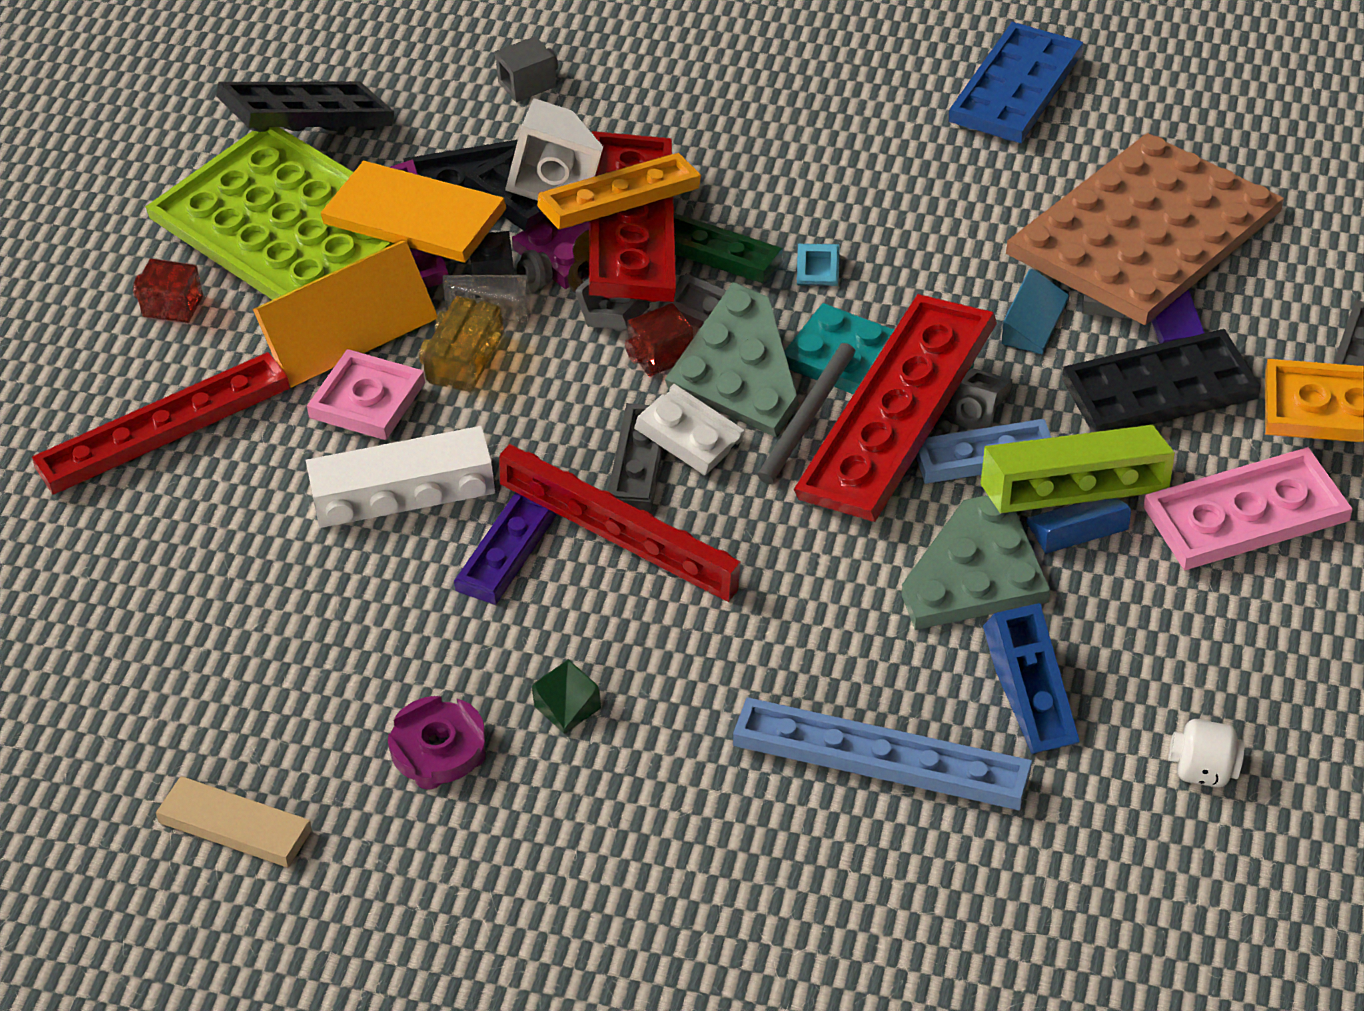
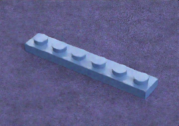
M746 697L733 732V746L1019 811L1031 773L1032 760L748 697Z

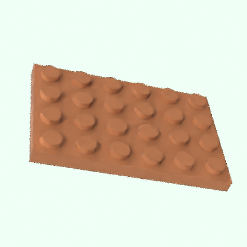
M1146 133L1008 239L1006 254L1131 319L1147 325L1280 213L1284 198L1269 191L1264 186L1256 185L1233 174L1228 169L1220 168L1199 158L1198 155L1178 148L1161 137Z

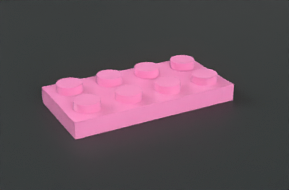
M1309 447L1146 494L1143 506L1184 571L1348 522L1352 513V507Z

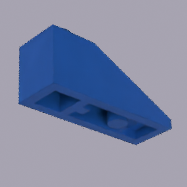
M1037 603L994 613L983 625L995 671L1031 754L1078 744L1080 740L1041 604Z

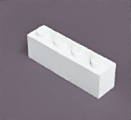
M482 426L306 460L319 528L495 494L492 463Z

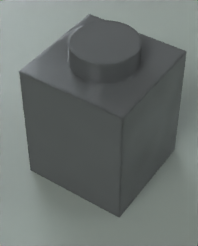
M536 36L495 51L498 83L515 102L557 87L555 70L558 69L557 57L551 48H546Z

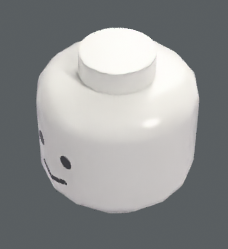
M1192 719L1185 725L1183 733L1173 732L1168 761L1177 762V773L1181 780L1221 788L1229 782L1230 778L1238 779L1243 762L1245 742L1238 739L1236 730L1230 725Z

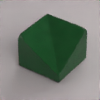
M569 659L532 685L534 707L564 734L601 709L598 685Z

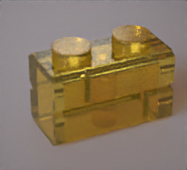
M456 296L447 311H440L436 319L435 333L432 339H425L419 352V361L421 364H424L425 378L430 384L444 387L451 385L453 389L467 392L474 390L504 334L502 309L498 304L484 301L476 303L474 299Z

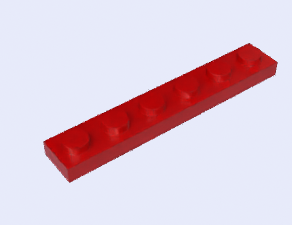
M266 352L32 456L34 467L52 495H55L290 389L288 376L270 353Z
M509 444L500 453V485L727 602L737 593L741 561L733 558L728 552L715 549L694 538L687 531L676 529L655 518L651 513L639 510L617 499L612 493L600 490L578 479L573 473L563 471L541 460L534 453L525 452L512 444Z

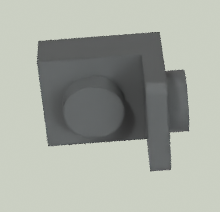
M971 368L952 396L948 421L973 430L992 427L996 407L1010 395L1013 379Z

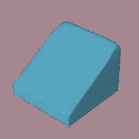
M798 244L797 285L838 286L840 245Z

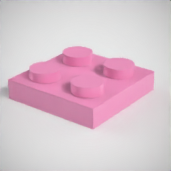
M347 349L308 403L309 418L387 440L424 386V371Z

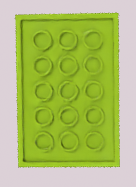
M270 127L266 132L251 131L145 206L151 220L272 300L395 244L323 224L321 211L349 179L353 171L280 127Z

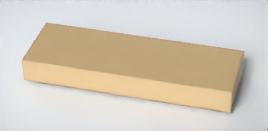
M183 776L179 777L156 811L158 823L287 868L312 831L309 819Z

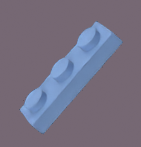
M1045 419L927 437L916 458L924 483L928 484L982 475L985 446L1052 437Z

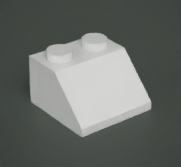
M533 98L521 126L505 190L538 201L539 192L595 177L603 146L572 110Z

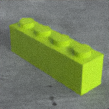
M1153 425L989 445L984 447L981 486L999 513L1150 494L1170 488L1175 452Z

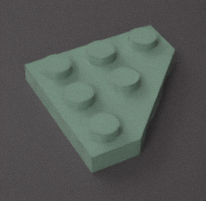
M732 282L669 372L665 381L668 389L673 384H676L710 408L777 438L798 407L799 402L769 297Z
M986 495L962 501L902 583V598L914 629L918 630L991 615L1032 604L1049 603L1050 588L1016 511L999 513L989 496Z

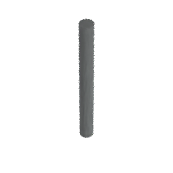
M840 344L757 475L764 483L772 484L855 355L856 351L850 344Z

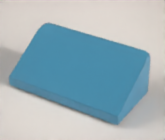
M1029 269L1003 321L1002 344L1043 354L1069 300V295L1039 272Z

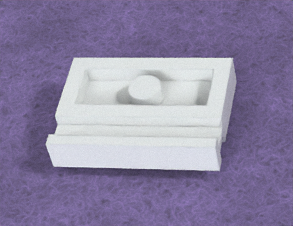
M673 384L666 395L662 394L637 417L634 429L703 475L710 472L730 452L731 447L741 442L744 429L676 384Z

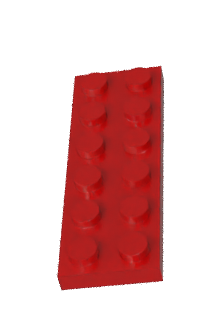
M592 131V134L603 146L595 176L672 154V138ZM673 196L589 221V295L606 298L641 299L650 302H674L676 277Z
M917 294L796 484L794 491L798 500L876 522L997 325L994 312Z

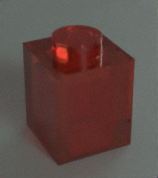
M150 258L142 274L136 276L133 285V294L138 299L142 317L189 323L203 298L197 265Z
M673 303L627 320L628 339L625 340L627 355L632 363H639L649 377L673 368L693 340V327Z

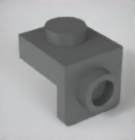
M589 278L576 289V296L587 327L613 328L615 331L627 330L633 327L637 319L650 308L649 302L646 300L617 297L606 298L589 295Z

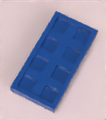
M1011 22L949 109V122L1022 144L1081 57L1083 41Z

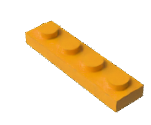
M678 152L539 192L537 206L560 230L699 189L701 174Z

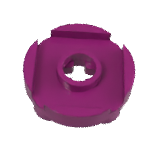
M429 696L413 701L398 712L393 720L394 727L391 733L388 734V745L393 764L399 772L407 778L415 780L416 784L423 789H435L442 783L460 779L470 773L475 767L480 766L486 759V734L483 719L471 704L457 699V704L442 702L441 696ZM435 734L440 739L449 737L444 743L439 745H431L429 742V737Z

